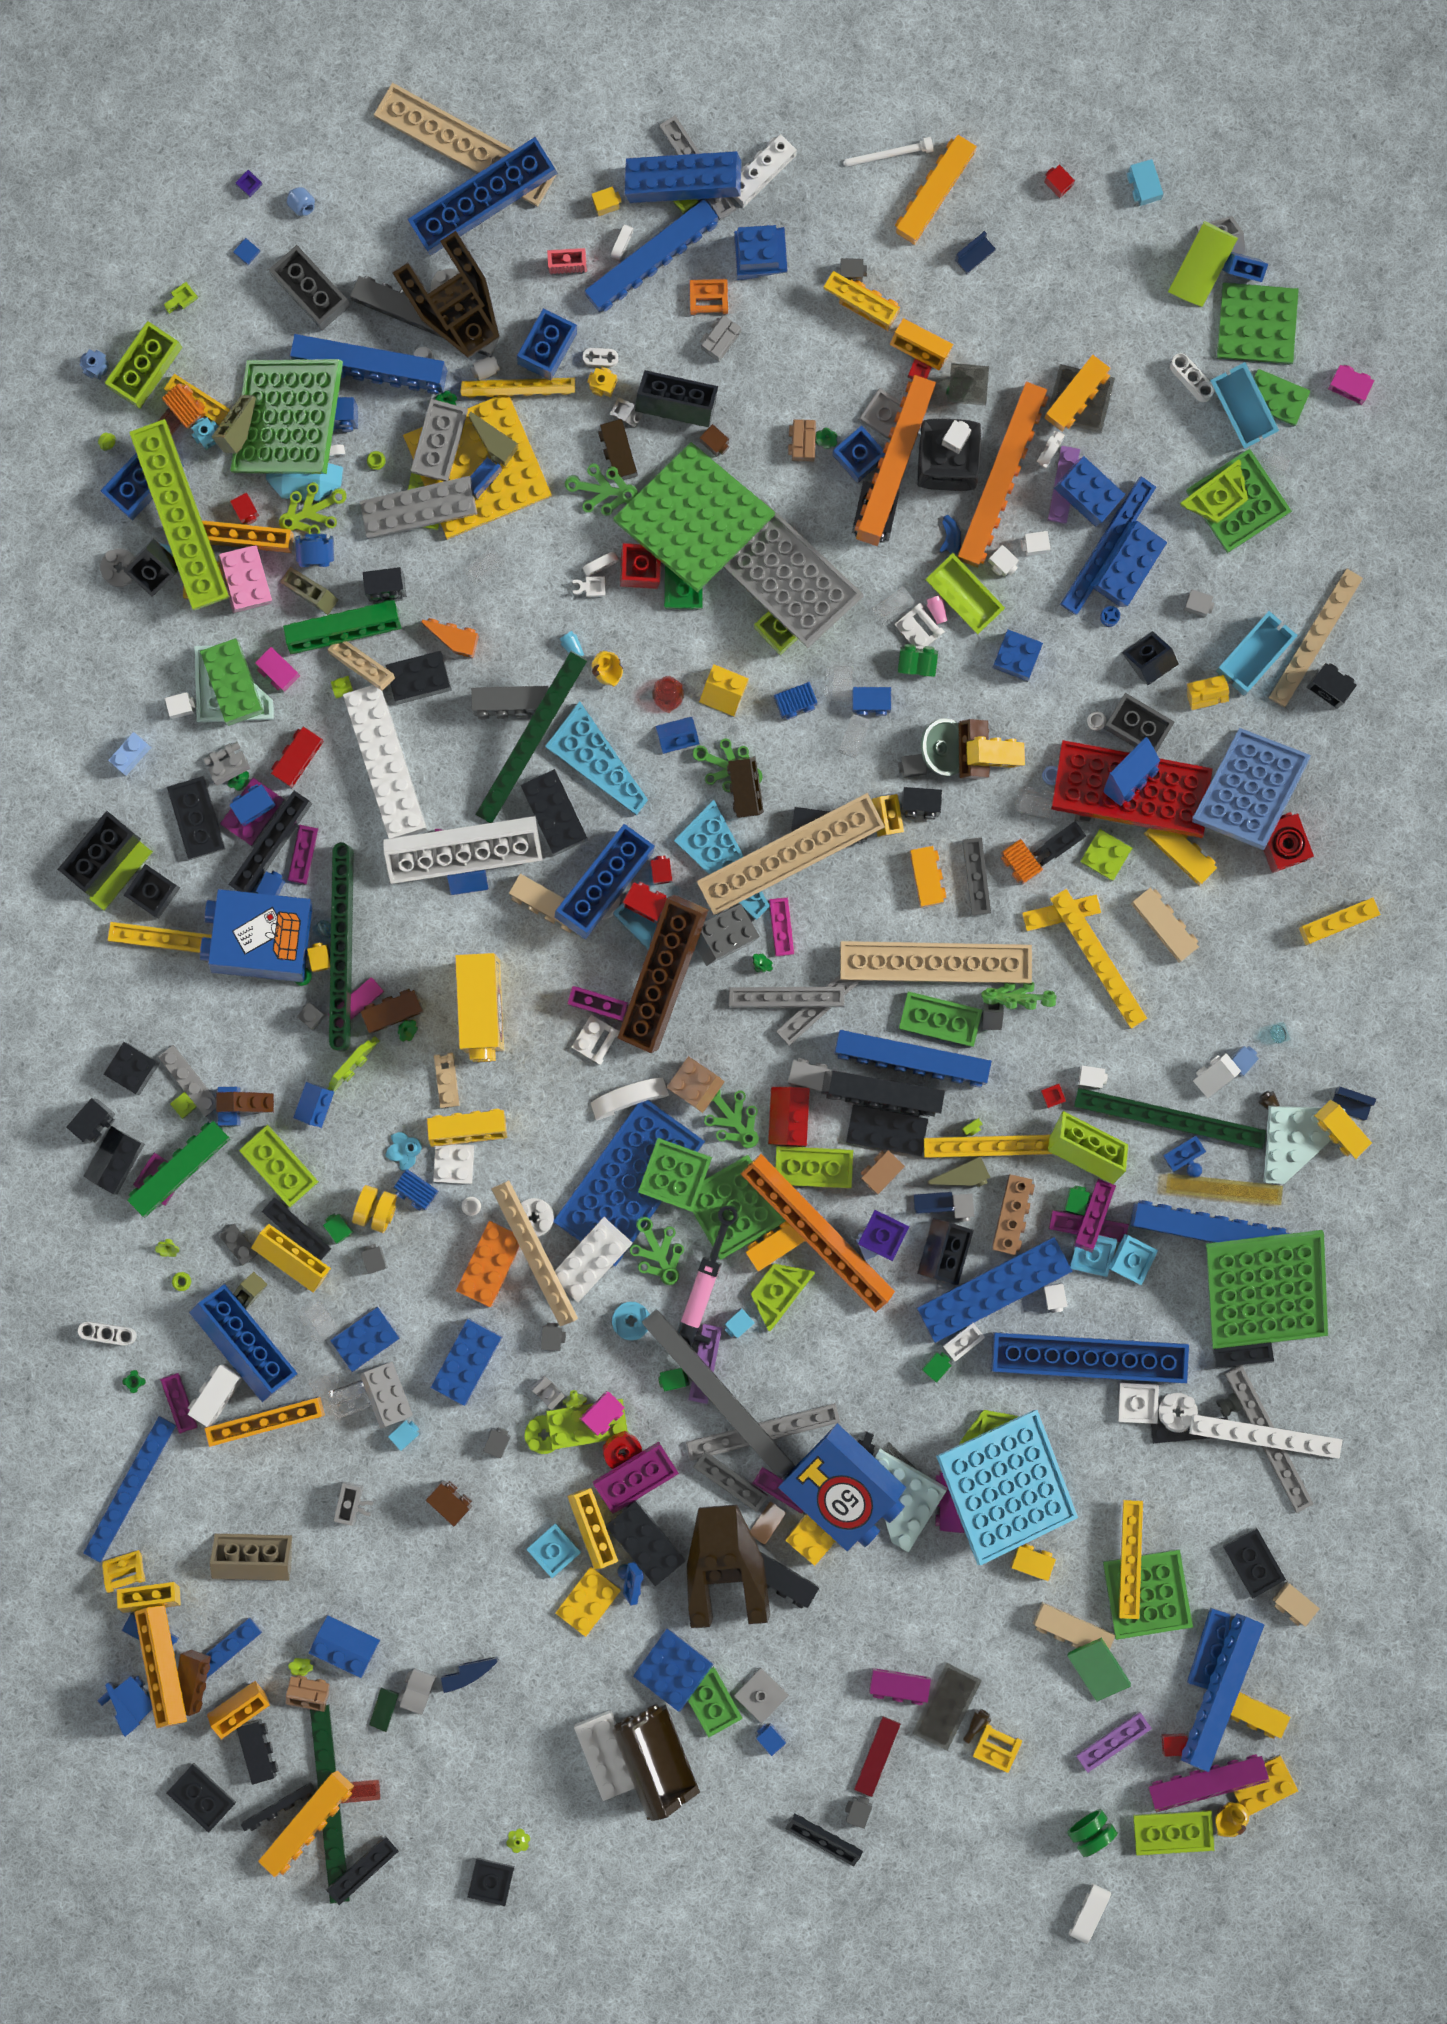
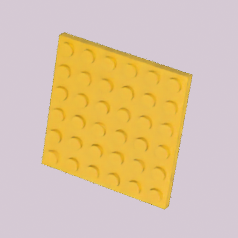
M499 395L467 408L468 413L449 480L470 477L487 457L491 460V456L469 419L468 414L470 412L518 443V450L506 467L500 464L502 472L478 499L475 498L477 515L440 523L447 540L552 497L510 397ZM423 427L403 435L413 460ZM420 475L424 486L444 482Z

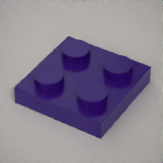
M874 1209L858 1245L893 1261L910 1226Z

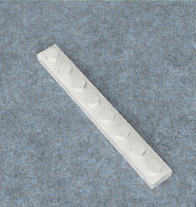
M1192 1414L1189 1432L1194 1435L1338 1459L1340 1458L1342 1439L1195 1414Z

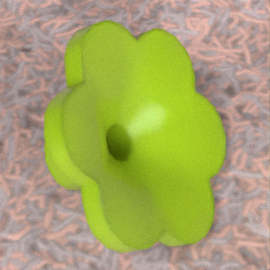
M171 1239L159 1242L155 1247V1251L160 1253L162 1257H176L180 1249L178 1246H175Z
M572 1390L570 1395L563 1400V1405L570 1409L574 1407L580 1408L587 1402V1398L583 1394H578L577 1390Z
M295 1658L293 1662L288 1664V1668L291 1670L292 1675L305 1676L313 1670V1665L310 1664V1659Z
M520 1828L509 1832V1839L506 1845L512 1848L514 1853L526 1851L529 1847L530 1836L525 1834V1831Z

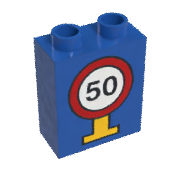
M838 1423L788 1473L778 1487L846 1551L857 1541L864 1548L868 1546L880 1532V1529L875 1524L882 1517L888 1523H891L905 1507L898 1499L906 1486Z

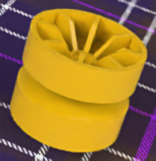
M364 1185L354 1210L352 1223L365 1227L370 1218H372L371 1229L384 1233L388 1224L393 1219L397 1195L384 1191L379 1200H377L378 1189Z

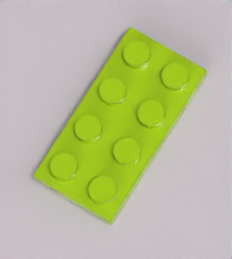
M266 1125L239 1150L290 1208L319 1183L316 1177L269 1125Z
M776 1146L775 1168L792 1186L852 1188L853 1150Z
M617 1399L624 1406L623 1399ZM594 1403L585 1404L580 1408H561L546 1411L552 1450L607 1441L615 1434L622 1431L628 1432L625 1410H622L624 1414L617 1421L613 1419L609 1424L610 1428L605 1434H599L598 1436L579 1419Z
M1211 1810L1133 1815L1135 1853L1137 1856L1215 1851Z

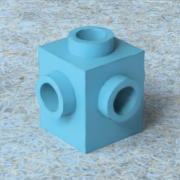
M208 417L198 419L194 426L191 427L194 431L191 435L197 444L201 442L207 450L217 444L213 440L212 435L218 426L215 421L210 422Z

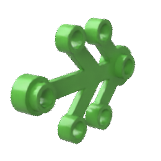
M595 463L589 465L587 472L590 476H594L600 485L581 482L576 475L568 476L565 481V487L570 492H575L579 489L599 493L592 499L584 501L582 508L585 512L593 511L594 506L610 495L618 496L612 502L603 504L601 512L605 516H609L613 509L623 502L629 503L638 494L635 486L626 485L615 467H609L606 472L607 478L614 480L619 488L612 487L600 472L599 466ZM595 467L597 472H591L590 468ZM613 470L616 475L611 476L609 471ZM573 482L576 486L570 487L569 483ZM630 492L632 496L627 497L625 493ZM585 504H591L592 508L587 509ZM604 507H609L610 512H605Z
M727 738L722 739L720 747L724 750L728 761L735 758L731 748V741ZM728 741L729 747L724 748L722 743ZM697 746L693 750V757L696 761H708L724 768V770L714 774L708 773L705 776V782L708 785H713L715 781L730 776L727 772L728 761L709 754L704 746ZM740 746L737 751L738 756H741V758L749 757L748 748ZM740 749H746L747 753L745 755H741L739 752ZM699 751L704 752V756L702 758H699L697 756V753ZM758 769L759 782L761 783L763 775L761 770ZM713 776L714 781L711 783L708 782L707 777ZM725 781L722 787L725 792L729 793L730 790H726L724 786L727 783H731V781Z
M1034 982L1031 984L1023 983V987L1015 990V983H1004L1003 987L998 989L987 988L981 993L984 1003L996 1004L999 1002L1009 1009L1017 1008L1018 1003L1025 1006L1026 1009L1033 1010L1036 1009L1037 1000H1041L1043 1006L1053 1007L1056 1005L1057 999L1055 992L1049 990L1044 991L1043 994H1025L1034 991Z
M719 1089L712 1101L718 1105L727 1118L707 1115L704 1118L705 1124L707 1126L735 1127L740 1133H727L725 1130H719L716 1133L719 1141H740L741 1145L745 1148L756 1146L759 1140L757 1132L754 1131L755 1116L758 1113L755 1106L747 1108L748 1121L745 1128L741 1123L743 1101L746 1098L743 1091L735 1093L736 1103L733 1113L720 1097L721 1092ZM738 1093H742L744 1095V1098L742 1100H738L736 1098V1095ZM750 1108H754L756 1110V1113L754 1115H750L748 1113V1110ZM708 1117H712L714 1119V1122L712 1124H708L706 1122V1119ZM720 1132H724L726 1134V1137L724 1139H720L718 1137V1134ZM747 1135H751L753 1137V1140L751 1142H747L745 1140V1137Z
M640 1217L636 1222L637 1229L645 1234L653 1252L643 1249L637 1244H632L629 1247V1252L633 1256L639 1255L658 1261L661 1268L650 1266L646 1261H641L638 1263V1270L641 1273H651L660 1276L661 1281L666 1285L675 1284L679 1279V1271L676 1267L680 1255L684 1252V1247L680 1243H675L672 1246L673 1255L668 1264L666 1255L671 1240L676 1234L675 1229L671 1226L664 1228V1238L660 1247L651 1230L653 1227L652 1221L648 1217ZM642 1221L647 1222V1226L644 1228L640 1225ZM668 1229H672L673 1231L672 1235L670 1236L666 1234V1231ZM676 1246L681 1247V1251L678 1253L675 1252ZM633 1247H638L637 1253H632ZM642 1264H647L646 1270H641ZM668 1272L673 1273V1276L670 1279L666 1277V1274Z

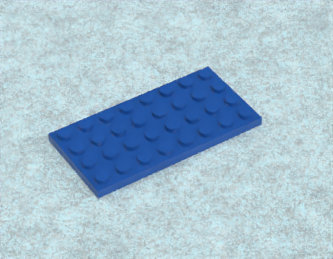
M649 1100L638 1103L554 1219V1223L582 1242L605 1217L633 1243L641 1232L637 1229V1220L640 1217H648L650 1219L662 1203L661 1200L638 1192L657 1138L696 1152L701 1149L705 1141ZM642 1221L640 1224L641 1227L644 1228L647 1222ZM626 1250V1251L621 1255V1257L613 1264V1266H615V1267L617 1266V1264H618L619 1261L622 1259V1257H623L624 1254L627 1252V1250Z

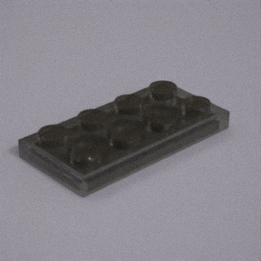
M946 1662L912 1733L948 1751L982 1680Z

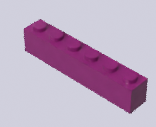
M1255 1754L1246 1757L1245 1761L1239 1762L1237 1759L1227 1762V1765L1220 1767V1765L1211 1766L1209 1772L1195 1770L1189 1773L1190 1776H1173L1170 1778L1171 1781L1164 1783L1163 1780L1151 1783L1152 1786H1149V1791L1155 1812L1157 1813L1269 1782V1777L1263 1757H1258Z

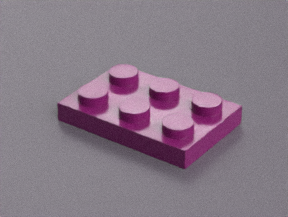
M252 778L241 795L244 796L249 793V788L256 784L260 786L262 783ZM265 785L263 786L276 804V807L246 826L240 823L233 810L230 809L220 823L250 846L254 844L285 800Z

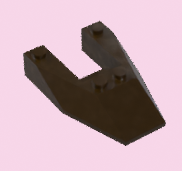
M454 231L440 242L458 269L459 273L428 293L409 263H406L392 273L421 320L469 358L498 339L500 335L487 280L457 231Z
M738 1505L699 1507L686 1566L688 1611L691 1628L711 1626L713 1612L709 1584L743 1582L748 1624L768 1623L771 1614L764 1559Z

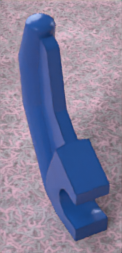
M945 515L942 523L947 536L940 549V553L949 551L950 555L954 553L956 556L961 549V531L956 521L949 515Z

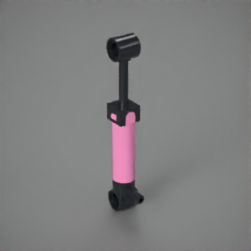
M732 1205L724 1206L718 1212V1219L721 1223L710 1257H703L701 1260L698 1274L677 1330L682 1338L688 1340L691 1348L694 1340L709 1345L711 1342V1338L697 1332L722 1263L716 1260L728 1226L736 1222L739 1216L738 1210ZM725 1210L732 1211V1220L724 1218L723 1213Z

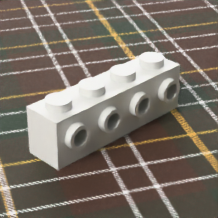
M781 134L777 138H772L767 144L768 147L764 151L760 150L755 155V160L751 164L747 163L741 169V197L733 198L743 208L797 155V150Z

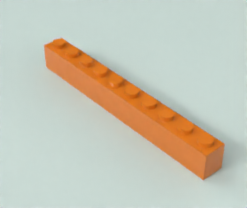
M914 375L912 382L908 381L905 390L908 393L907 397H902L899 406L902 408V411H897L894 420L897 423L896 427L891 428L888 438H891L890 443L886 442L883 453L886 455L879 460L877 466L880 469L879 474H874L871 483L874 484V488H869L866 500H869L868 504H863L860 513L863 516L862 521L858 520L854 531H857V540L875 546L879 544L936 384L934 381Z
M1027 381L1025 383L957 557L961 562L977 568L980 563L984 564L987 553L984 551L986 546H991L994 539L991 533L993 528H998L1001 521L998 515L1000 511L1004 512L1008 503L1005 497L1007 493L1011 494L1015 485L1012 483V479L1014 476L1018 477L1022 467L1018 464L1020 459H1025L1028 448H1025L1027 441L1031 442L1034 436L1033 425H1038L1042 415L1039 413L1041 406L1045 407L1049 396H1046L1047 389Z
M762 1154L757 1156L744 1169L741 1175L876 1313L889 1302L895 1291Z

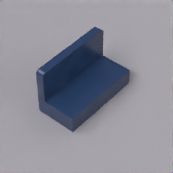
M985 231L956 254L955 262L966 274H969L996 251V248L986 238L987 233Z
M1339 1086L1336 1088L1332 1101L1345 1109L1348 1115L1367 1120L1371 1106L1375 1105L1376 1098Z
M952 1192L913 1194L915 1214L955 1211Z

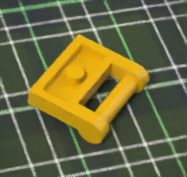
M139 1550L102 1562L104 1585L107 1593L114 1592V1589L135 1582L142 1583L146 1581L142 1555ZM136 1572L135 1575L112 1582V1579Z
M988 1724L984 1727L972 1756L1009 1773L1022 1740L1019 1738L1014 1739L999 1732ZM988 1736L1011 1745V1751L987 1741Z

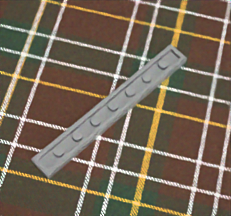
M1243 1366L1236 1367L1225 1373L1249 1423L1274 1428ZM1262 1446L1295 1512L1298 1513L1313 1505L1287 1451Z
M836 1403L758 1424L774 1440L840 1423ZM736 1429L686 1442L690 1461L699 1459L704 1451L713 1456L750 1446Z

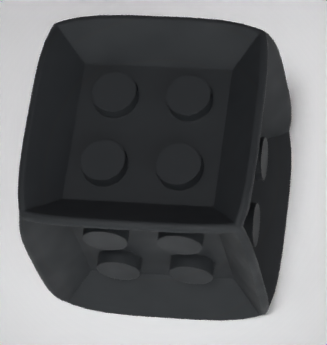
M936 418L923 420L920 428L921 437L918 453V487L947 491L974 490L978 483L977 476L980 466L981 424L961 419ZM954 420L965 422L971 429L970 435L959 454L942 445L943 439Z

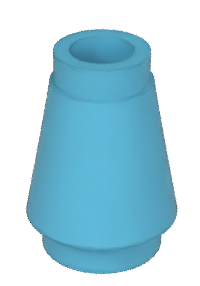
M573 631L560 638L561 645L568 653L573 651L580 656L585 655L577 634L574 635Z

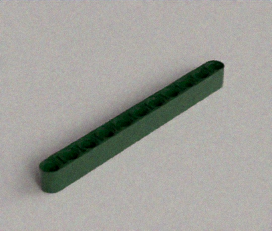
M344 842L335 844L332 850L329 1045L332 1049L340 1052L348 1050L351 1043L354 851L351 846ZM346 847L347 853L344 856H340V850ZM345 866L347 869L346 873L344 875H340V868ZM345 885L346 891L340 895L339 888ZM342 904H345L346 910L340 914L338 909ZM344 923L345 930L339 933L338 927ZM344 942L345 949L339 952L338 945ZM344 961L345 967L339 971L337 966L339 962ZM343 980L344 987L343 989L338 990L337 984L339 981ZM343 999L344 1006L338 1009L337 1002ZM342 1018L344 1024L341 1028H338L336 1022ZM339 1038L343 1039V1045L341 1047H337L336 1041Z

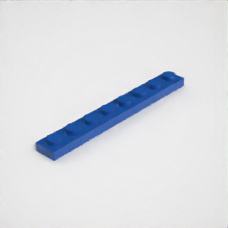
M1142 476L1137 479L1060 603L1061 606L1074 615L1079 613L1093 590L1090 587L1092 581L1128 523L1137 520L1155 491V485Z
M161 1416L157 1418L84 1551L85 1555L98 1562L103 1560L176 1427L174 1423Z

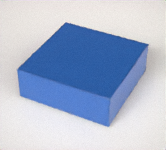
M245 238L233 252L249 265L261 251Z

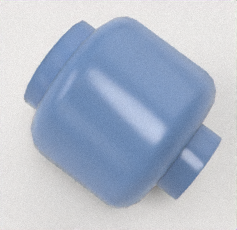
M298 187L289 192L287 205L298 216H306L314 210L315 199L305 188Z

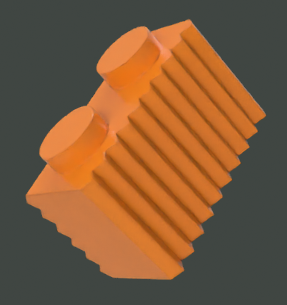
M177 384L162 397V400L184 427L190 429L198 419L203 418L207 414L204 411L205 406L199 399L196 400L192 396L193 391L188 385Z
M1019 839L1001 852L1002 862L1006 867L1010 866L1014 871L1012 876L1018 883L1020 881L1022 884L1026 883L1043 870L1022 839Z

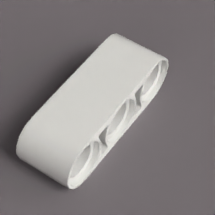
M1176 354L1170 363L1171 371L1200 402L1209 401L1215 391L1212 383L1185 354ZM1175 361L1183 362L1184 367H1177ZM1188 375H1194L1197 381H1190ZM1200 389H1207L1209 395L1201 394Z
M84 1322L78 1328L79 1336L86 1340L117 1345H130L136 1340V1332L129 1327ZM87 1325L91 1326L93 1329V1332L90 1336L86 1335L84 1332V1329ZM106 1328L110 1329L112 1332V1335L109 1339L105 1338L103 1335V1332ZM125 1331L129 1332L131 1335V1338L128 1342L124 1341L122 1338V1335Z
M1095 1884L1090 1886L1092 1889L1089 1894L1087 1893L1082 1903L1083 1908L1081 1912H1078L1073 1922L1075 1923L1073 1929L1069 1931V1936L1085 1944H1088L1111 1896V1892Z

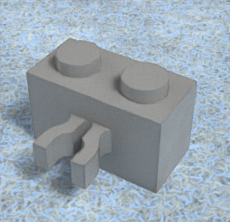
M346 1481L342 1483L334 1522L353 1526L358 1512L370 1517L371 1512H367L364 1508L359 1507V1505L365 1506L367 1504L372 1506L374 1501L370 1500L361 1501L363 1485Z

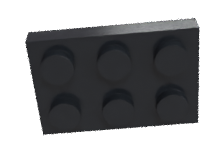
M1257 1528L1223 1546L1252 1599L1286 1580Z
M195 1763L186 1770L166 1793L208 1833L236 1804V1801Z

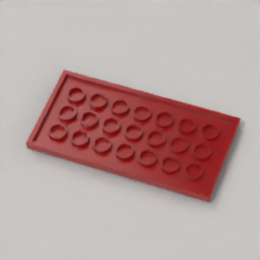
M1062 740L1051 810L1203 838L1205 827L1192 822L1211 784L1213 768L1159 758L1160 762L1157 767L1159 771L1153 778L1149 777L1146 780V785L1141 790L1137 789L1134 792V797L1129 802L1125 801L1120 806L1103 791L1109 774L1130 753Z

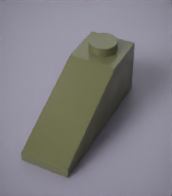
M241 395L212 435L213 440L224 453L237 454L247 440L256 400L255 396Z
M470 412L468 414L469 419L491 456V460L495 464H503L506 467L518 450V443Z
M292 567L288 569L280 580L281 584L327 615L339 600L329 590Z
M978 1157L927 1182L929 1185H976L978 1188L987 1184L986 1179L991 1177L982 1158Z

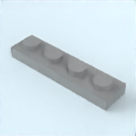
M174 1045L158 1056L205 1117L216 1110V1098Z

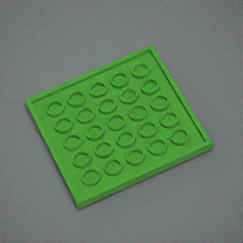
M339 359L247 360L242 395H253L256 400L247 440L237 454L233 453L230 471L233 473L327 474L343 361Z
M690 442L613 518V521L698 592L775 516V512Z
M1323 1230L1206 1244L1211 1343L1213 1350L1216 1348L1328 1336Z

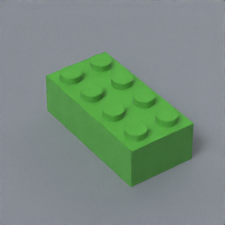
M234 638L201 650L200 653L225 723L230 726L264 714L240 642Z

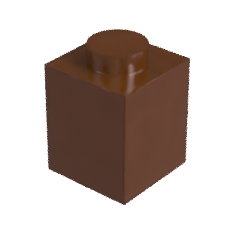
M713 424L700 437V442L716 457L719 454L723 455L730 447L728 445L729 438Z

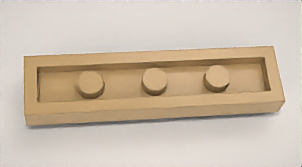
M347 641L331 645L327 649L330 655L381 691L395 679L392 672Z

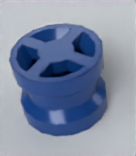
M1114 606L1106 607L1100 615L1101 623L1107 627L1115 626L1120 619V611Z

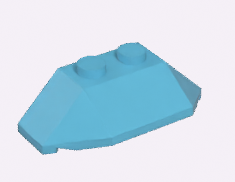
M328 463L327 474H266V480L282 499H290L293 491H299L302 494L301 500L304 501L308 493V484L315 482L318 484L319 489L313 501L320 502L329 496L335 488L341 487L343 467ZM311 485L309 489L316 491V486ZM298 494L292 495L294 500L300 498Z

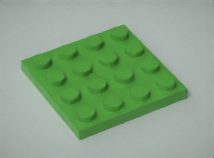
M1223 283L1217 358L1293 364L1299 289Z
M1250 448L1186 489V493L1190 496L1238 459L1241 461V470L1245 480L1248 501L1217 524L1204 518L1227 554L1292 512Z
M749 1155L744 1156L705 1179L693 1210L694 1216L712 1246H714L721 1226L718 1219L720 1209L724 1206L732 1205L738 1210L739 1216L737 1221L728 1226L718 1255L720 1260L786 1221L741 1175L744 1169L752 1162ZM725 1210L723 1213L724 1218L732 1220V1211Z
M1180 1549L1141 1555L1139 1619L1119 1618L1121 1558L1102 1561L1116 1640L1193 1627Z

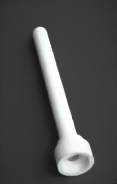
M926 137L917 144L845 159L843 163L848 167L916 151L930 153L934 152L931 137Z

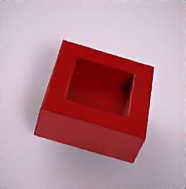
M915 358L907 377L913 380L914 375L927 379L932 367Z
M1060 1084L1041 1090L1047 1108L1066 1102Z

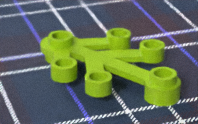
M311 482L307 486L308 493L303 509L296 514L297 503L301 501L302 494L299 491H293L290 495L291 502L288 512L280 516V527L282 529H290L291 531L299 529L309 532V534H313L311 528L315 527L318 530L316 534H319L320 527L318 525H308L300 522V520L308 518L324 523L328 528H334L337 524V519L334 516H325L316 512L334 503H344L347 497L346 491L343 488H335L330 497L312 505L319 486L317 483ZM311 485L316 486V491H311L309 487ZM338 493L341 494L342 499L337 500L335 498V495ZM298 494L300 498L294 500L292 495ZM290 519L292 524L286 525L285 520ZM333 519L335 523L329 525L327 521Z

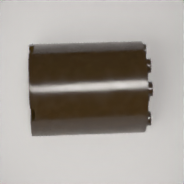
M658 1704L648 1707L646 1711L639 1713L638 1716L630 1715L622 1719L623 1721L615 1724L613 1734L647 1820L651 1821L669 1817L682 1804L687 1803L700 1793L666 1704L660 1707Z

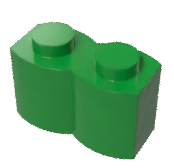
M905 644L904 647H900L898 672L935 677L938 651L930 646L919 649L915 645Z

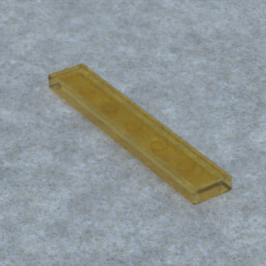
M1167 1173L1165 1193L1281 1205L1283 1186L1207 1177L1192 1178L1188 1175Z

